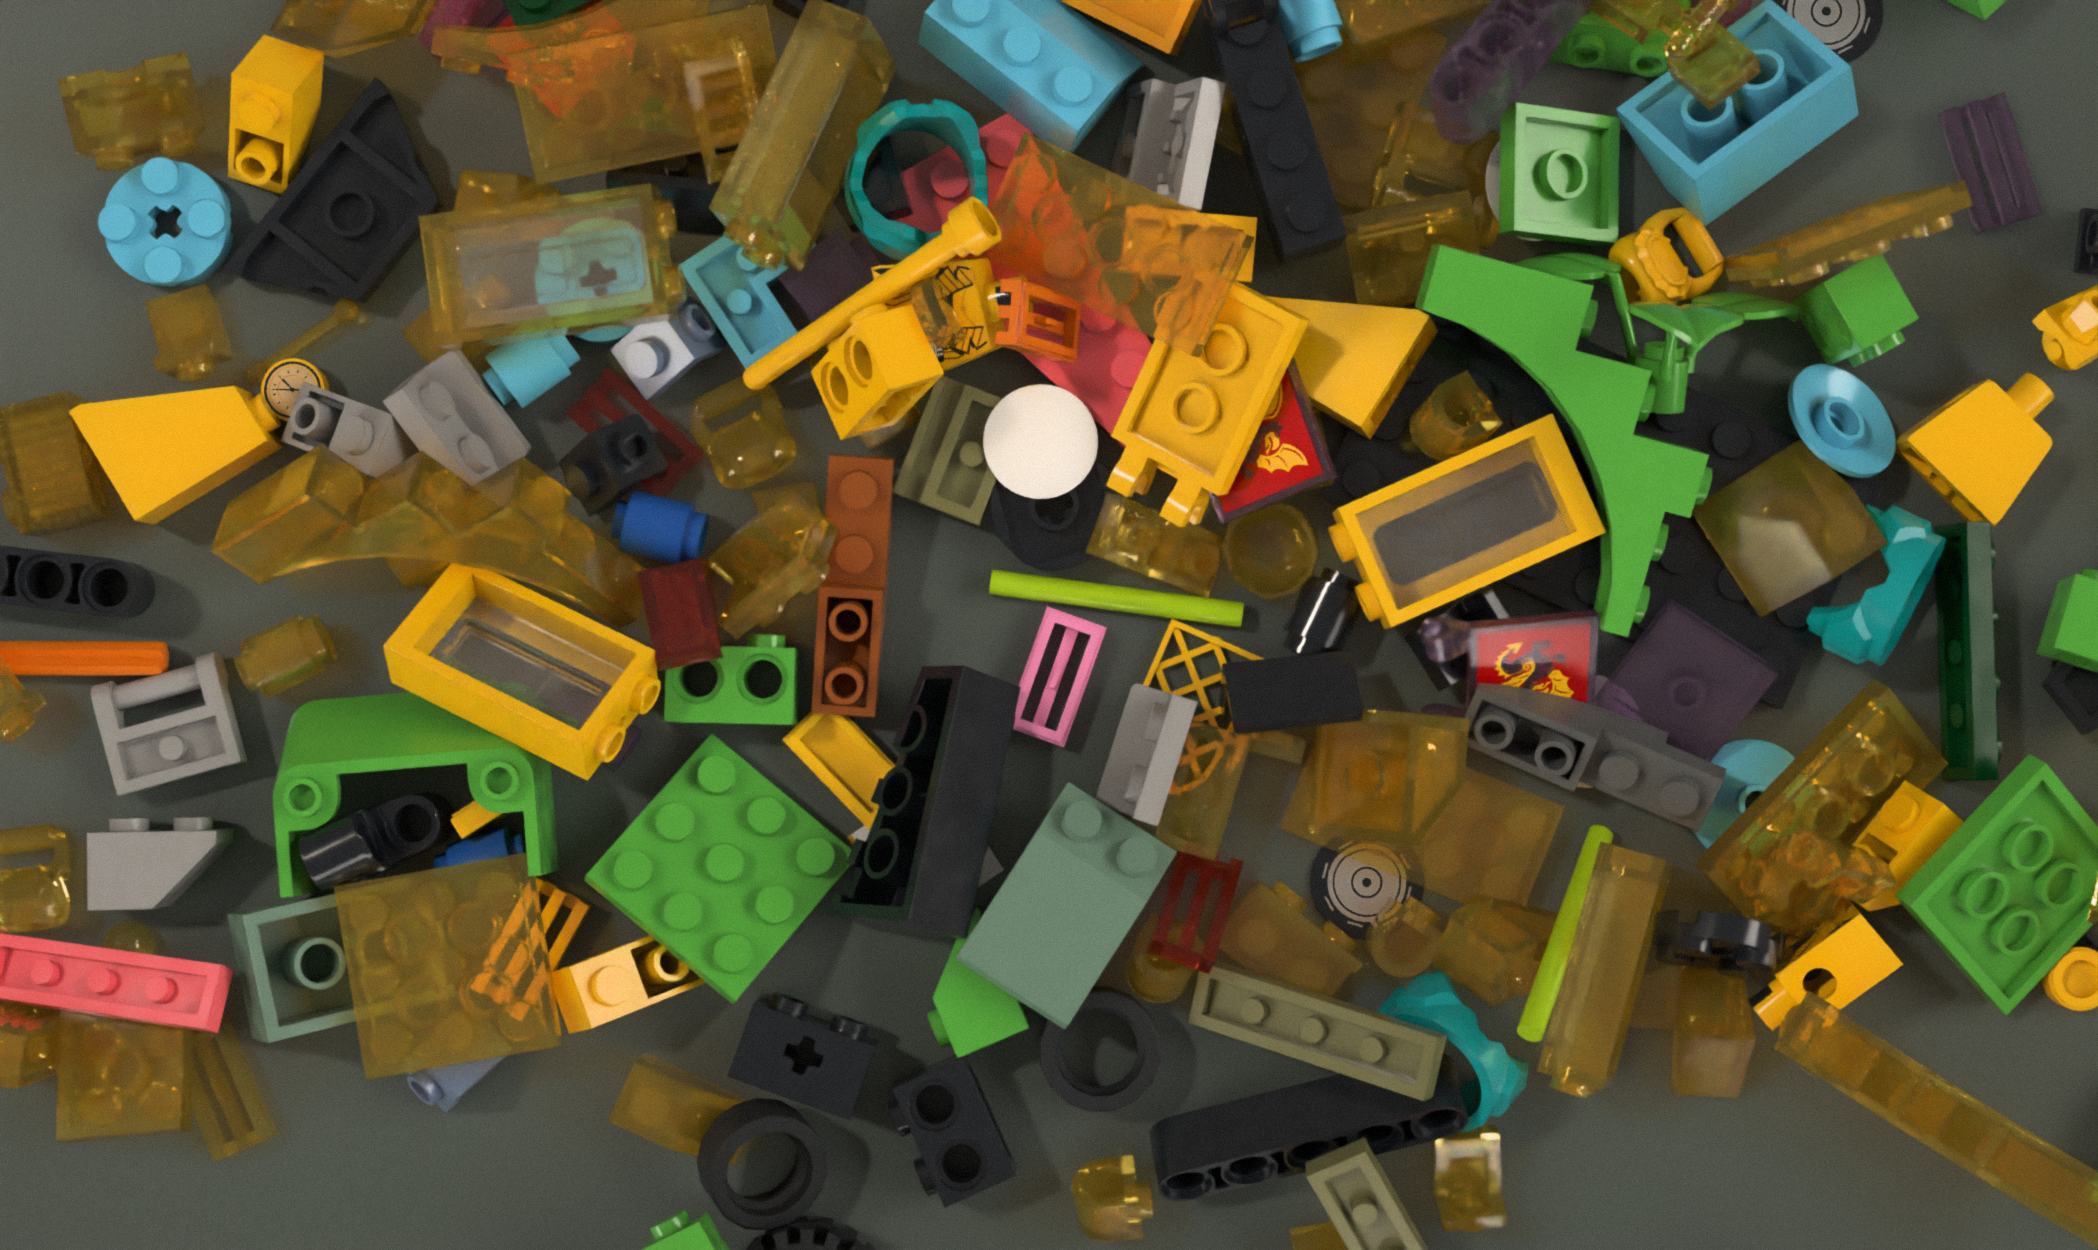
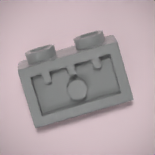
M456 347L409 376L382 401L460 506L480 495L501 471L525 457L531 450L529 442L462 351Z
M1133 684L1127 697L1095 799L1112 810L1130 815L1133 819L1158 826L1198 702L1142 684Z

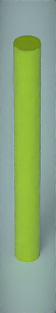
M992 569L989 588L990 595L1241 627L1244 602Z
M1591 826L1582 846L1517 1027L1518 1035L1527 1041H1541L1545 1033L1613 840L1612 831L1605 826Z

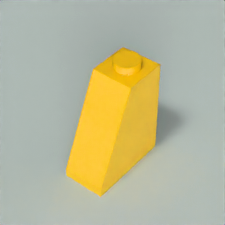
M1266 296L1310 319L1288 365L1301 400L1366 438L1371 439L1438 332L1431 316L1419 309Z
M236 386L80 404L69 411L133 519L152 525L159 523L284 447L275 432V429L281 426L280 419L275 416L265 397L261 393L253 396L251 392Z

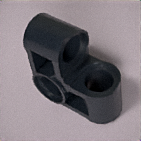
M425 792L402 796L383 805L372 806L349 814L299 837L300 854L309 876L320 889L341 884L349 886L399 866L400 862L439 847L448 841L454 832V826L450 819L453 818L451 815L455 812L449 801L436 793ZM416 805L422 806L431 816V831L424 839L413 835L408 826L409 813Z

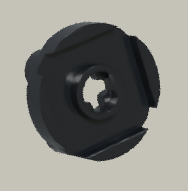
M1095 459L1085 479L1071 491L1059 496L1062 498L1070 496L1073 503V508L1064 511V522L1060 524H1052L1049 516L1039 517L1037 515L1035 505L1043 503L1045 499H1034L1018 495L1006 488L997 479L991 495L990 510L995 531L1002 544L1021 562L1045 570L1069 569L1091 559L1109 540L1118 513L1117 492L1106 486L1110 474L1105 466Z
M1663 910L1655 914L1651 942L1657 946L1655 959L1660 962L1677 966H1693L1695 959L1718 963L1717 972L1719 974L1738 979H1756L1758 970L1775 971L1776 966L1783 962L1786 934L1781 931L1770 937L1771 926L1763 922L1709 911H1698V917L1694 923L1678 922L1679 910Z

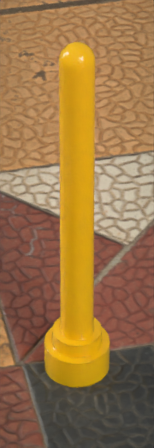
M973 196L960 203L948 212V221L942 224L941 234L747 367L743 373L745 385L752 390L764 388L844 333L851 326L850 318L857 312L876 304H886L957 254L961 257H966L970 253L979 256L1001 241L1002 236L992 213L979 199Z

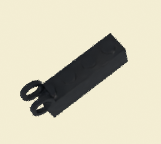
M1202 0L1205 10L1202 27L1219 80L1226 83L1224 96L1279 267L1340 248L1347 233L1277 18L1279 15L1278 0H1238L1224 5L1223 0Z

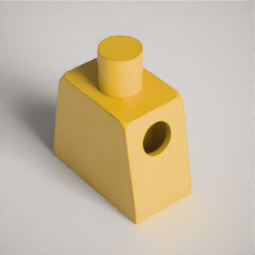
M2028 372L2024 373L2006 393L1994 381L1986 379L1966 388L1897 437L1895 452L1966 522H1990V527L1995 526L2005 515L2052 447L2053 441L2051 437L2033 419L2054 399V394L2041 379Z

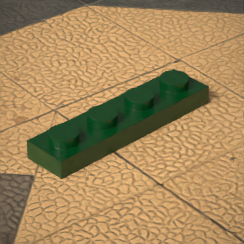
M1963 522L1934 526V533L1946 538L1942 555L1935 569L1942 780H1999L1998 763L2002 757V740L1997 731L1996 699L2000 692V676L1995 667L1994 635L1998 627V613L1992 596V570L1996 562V549L1990 536V522Z

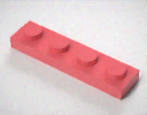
M0 933V1001L212 1033L219 1032L234 969L221 964Z

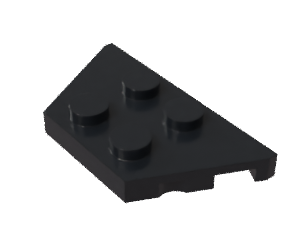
M376 77L223 267L225 271L239 279L365 304L444 206L389 88Z

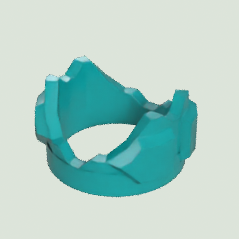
M934 98L930 104L921 103L917 105H911L906 99L889 102L864 121L857 131V146L850 156L845 171L844 191L847 206L855 224L871 245L892 259L902 261L941 234L942 230L928 233L905 223L888 220L870 205L863 191L862 178L867 158L881 139L903 131L924 132L941 139L957 153L963 162L969 178L970 197H976L986 207L988 205L986 159L984 152L980 148L978 127L967 111L951 101Z
M1867 504L1861 516L1865 520L1862 528L1882 552L1889 570L1885 583L1866 589L1862 599L1841 607H1813L1806 623L1809 625L1807 630L1821 637L1824 649L1858 665L1870 661L1882 666L1894 650L1914 615L1938 565L1946 538L1933 533L1931 522L1897 506L1892 505L1882 511Z
M1441 968L1432 973L1415 976L1406 987H1398L1376 1011L1447 1034L1446 1039L1453 1043L1469 1060L1478 1078L1461 1085L1468 1113V1123L1460 1132L1471 1131L1483 1126L1490 1116L1500 1117L1526 1087L1529 1063L1520 1057L1512 1058L1508 1056L1502 1043L1488 1040L1478 1027L1476 1014L1469 1007L1463 1005L1452 985L1447 969Z

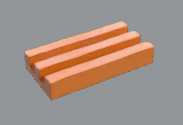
M1001 279L1000 292L1011 295V305H999L998 318L1008 321L1009 326L1008 332L996 331L995 344L1053 362L1075 363L1078 350L1081 299L1023 279ZM1029 302L1059 312H1065L1064 323L1028 311ZM1026 327L1056 337H1063L1062 345L1026 334Z

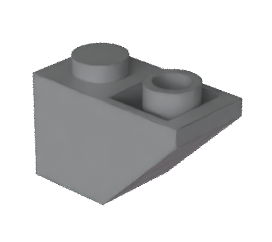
M303 382L280 441L420 494L430 465L392 414Z
M213 816L173 817V829L149 830V818L147 817L110 818L109 830L87 833V910H144L171 906L234 842V828L213 829Z

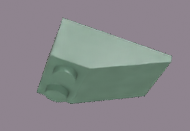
M1068 782L1043 818L955 959L1065 1030L1146 905L1177 851Z
M433 871L332 890L227 913L252 1039L271 1043L458 996Z

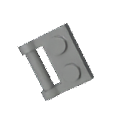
M217 651L197 656L195 664L163 672L159 675L149 676L121 685H117L111 680L91 687V700L117 796H126L248 761L228 690L227 670L221 655ZM200 688L202 690L205 701L204 706L133 726H126L124 719L125 709Z

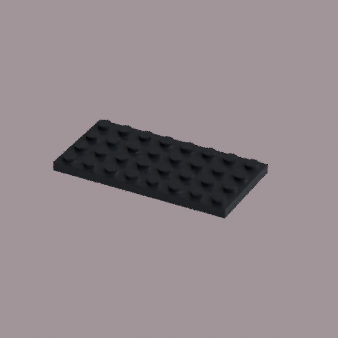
M1425 265L1420 270L1403 308L1419 309L1415 307V303L1426 268ZM1424 310L1421 311L1431 316L1438 330L1436 336L1372 438L1368 439L1348 427L1316 496L1338 508L1553 413L1598 513L1590 472L1573 433L1543 388L1505 351L1465 326ZM1579 337L1576 350L1626 363L1625 357ZM1687 386L1684 412L1677 414L1650 413L1644 423L1637 421L1634 433L1694 448L1709 454L1706 467L1712 468L1711 486L1704 503L1701 506L1694 505L1691 518L1665 512L1662 523H1666L1669 526L1666 546L1659 561H1650L1644 585L1650 587V598L1646 613L1639 624L1632 622L1628 637L1614 635L1772 708L1782 709L1816 636L1815 633L1807 630L1809 628V625L1806 623L1807 617L1813 607H1829L1864 530L1862 527L1865 520L1861 518L1867 504L1875 506L1887 478L1880 474L1868 478H1857L1842 474L1822 462L1801 438ZM1523 463L1380 527L1453 561L1459 562L1547 523L1552 518L1554 510L1536 469L1530 464ZM1600 535L1497 581L1577 618L1587 617V622L1596 626L1591 620L1601 573Z

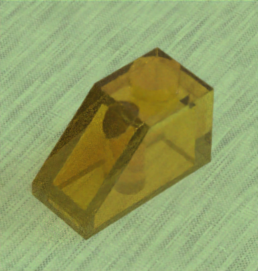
M645 1053L635 1061L608 1122L665 1148L698 1156L701 1139L714 1119L733 1105L748 1101V1099ZM743 1145L738 1148L729 1165L735 1164Z

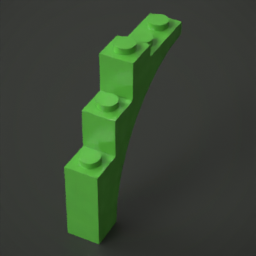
M1432 244L1415 307L1461 324L1505 351L1543 388L1569 425L1590 472L1599 518L1606 533L1600 535L1601 573L1591 621L1602 631L1628 637L1632 622L1639 624L1648 607L1650 587L1644 585L1650 561H1659L1666 546L1669 526L1666 523H1662L1664 514L1669 512L1691 518L1694 505L1701 506L1704 503L1712 481V468L1706 467L1709 454L1694 448L1634 433L1637 421L1644 423L1653 406L1656 387L1654 384L1648 383L1651 370L1576 350L1579 337L1588 339L1596 320L1598 301L1590 299L1594 288L1593 285L1443 245Z

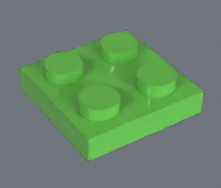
M1519 102L1502 106L1500 117L1499 234L1598 247L1615 244L1618 241L1620 117Z

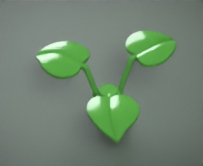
M1560 251L1535 255L1513 263L1514 265L1570 280H1596L1611 288L1627 352L1626 363L1652 371L1648 383L1654 384L1656 391L1650 413L1677 414L1684 412L1688 373H1694L1697 352L1716 335L1742 325L1744 320H1760L1785 316L1795 323L1802 313V307L1795 304L1746 292L1702 294L1693 297L1691 304H1684L1682 306H1676L1673 303L1639 302L1629 304L1628 306L1622 277L1618 273L1622 271V264L1608 258L1581 252ZM1630 314L1666 331L1665 341L1646 342L1644 353H1639ZM1678 338L1688 343L1685 352L1684 345L1677 343Z

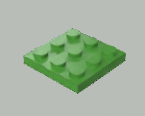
M711 733L586 874L584 881L663 945L730 1003L734 1004L851 866L847 861L852 849Z
M2028 754L1894 896L1992 1007L2007 1016L2098 920V827L2047 763Z

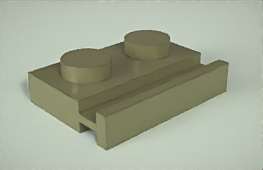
M943 375L932 388L894 486L893 494L980 527L997 482V478L990 470L985 458L983 448L984 430L992 410L1003 398L968 384H962Z

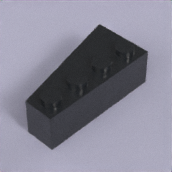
M964 665L922 666L892 744L900 752L896 765L883 779L879 778L871 802L878 804L879 809L867 840L864 841L856 838L847 863L855 866V871L846 894H834L827 915L883 932L967 939L971 918L975 910V898L984 856L989 845L990 828L997 795L1002 784V772L1011 730L1015 723V711L1021 687Z

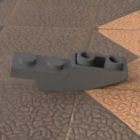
M1479 682L1454 740L1573 792L1580 781L1699 832L1726 773V768L1667 744L1669 732L1629 716L1572 698L1509 685Z

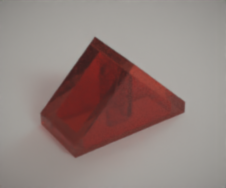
M699 558L637 572L659 671L723 658L715 576L711 561Z

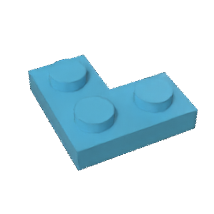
M783 196L678 265V267L746 369L798 333L768 287L821 252L785 196Z

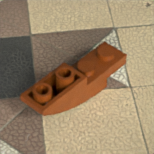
M830 453L822 577L818 591L811 713L861 717L876 716L890 562L895 457Z

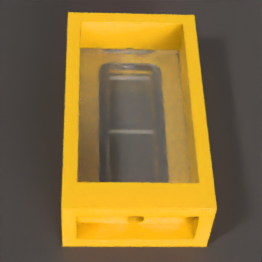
M1553 413L1337 508L1332 512L1337 524L1328 527L1331 540L1343 563L1353 559L1363 583L1354 588L1367 619L1372 622L1379 618L1384 630L1606 533Z
M459 554L383 645L391 683L587 781L602 762L609 763L615 758L624 742L626 729L638 713L645 715L649 712L656 702L661 689V681L657 675L654 649Z

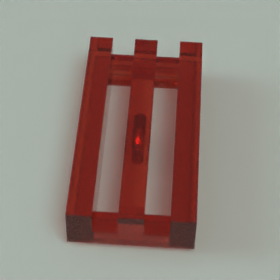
M608 367L600 375L602 378L594 387L591 385L583 394L582 400L577 405L574 404L566 414L587 434L601 428L588 416L595 406L613 423L626 418L623 413L605 398L606 394L614 388L685 453L680 461L676 463L661 449L668 461V468L665 469L668 474L661 481L656 477H652L641 482L654 495L665 497L700 460L704 453L617 373Z
M1183 840L1148 953L1209 974L1216 960L1244 861L1232 857L1229 864L1218 860L1219 852L1207 849L1204 856L1193 852L1196 844ZM1191 869L1199 872V876L1177 946L1166 941L1187 871ZM1213 877L1222 880L1202 953L1200 954L1191 951Z

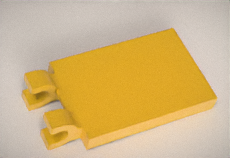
M1191 261L1112 432L1111 437L1124 443L1126 448L1121 459L1113 469L1106 486L1125 497H1132L1134 492L1147 495L1155 477L1156 468L1178 479L1159 516L1179 527H1185L1188 521L1194 525L1200 524L1209 503V491L1217 496L1228 494L1310 319L1202 262Z

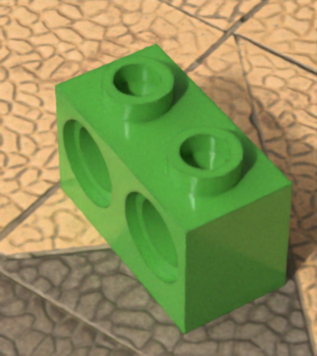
M1881 251L1874 253L1790 301L1792 304L1802 307L1800 319L1825 363L1828 365H1833L1847 358L1854 368L1869 359L1872 360L1906 341L1900 329L1919 319Z
M683 633V645H666L664 722L798 725L801 649L785 647L786 635L747 634V646H722V634ZM699 660L709 661L715 667L718 676L714 690L703 697L694 695L686 685L688 668ZM763 661L774 663L782 675L780 689L769 698L758 697L749 685L751 670Z

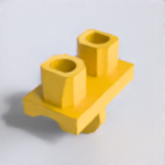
M2098 284L2044 309L2032 320L2039 330L2044 331L2042 337L2043 350L2049 361L2058 368L2077 370L2098 358Z

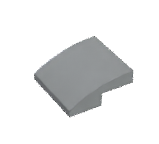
M1200 77L1175 85L1152 78L1127 87L1103 209L1126 213L1128 207L1187 212L1200 211L1202 209L1226 83Z

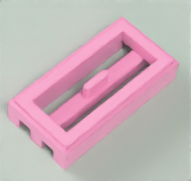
M1047 606L1018 686L1021 688L1015 711L1014 730L1061 747L1065 746L1104 638L1106 627ZM1057 623L1067 628L1034 720L1029 722L1021 719L1054 624ZM1078 632L1090 635V639L1057 731L1046 728L1045 724Z

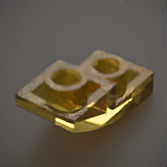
M1107 492L1086 553L1183 591L1208 598L1229 539L1190 522L1185 527H1179L1159 516L1160 512L1124 496Z

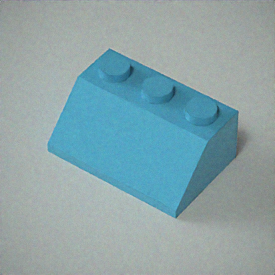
M934 0L924 12L918 38L919 45L1066 159L1069 158L1144 66L1143 62L1061 0Z
M1765 0L1616 108L1618 117H1620V120L1665 189L1704 226L1710 224L1859 115L1852 67L1772 0Z

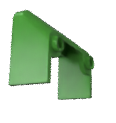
M513 683L489 685L547 714L544 701L532 688ZM411 692L322 699L305 703L295 711L289 722L273 790L280 898L295 897L320 891L304 866L299 849V837L326 825L338 812L341 803L340 774L467 764L469 789L472 797L481 807L495 813L523 811L528 877L542 876L559 871L551 762Z

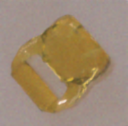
M742 375L695 398L690 409L691 433L699 448L711 459L714 474L725 488L739 490L754 486L779 474L794 462L797 454L795 439L789 428L784 424L782 405L778 395L769 385L760 390H752L745 385ZM760 395L762 410L750 411L748 416L727 426L721 425L720 429L714 433L706 426V421Z
M52 823L0 830V855L55 849L53 861L47 866L38 864L37 867L5 868L3 871H0V933H22L51 929L63 925L69 918L71 898L66 884L71 871L72 849L63 831Z

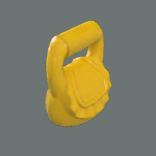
M1684 207L1660 210L1648 218L1637 232L1620 238L1609 251V259L1622 264V271L1618 273L1622 277L1626 298L1630 304L1639 302H1667L1677 305L1681 300L1702 295L1712 288L1723 273L1725 260L1704 225ZM1670 223L1675 227L1703 272V276L1692 278L1688 274L1689 269L1684 267L1671 246V239L1664 235V229Z

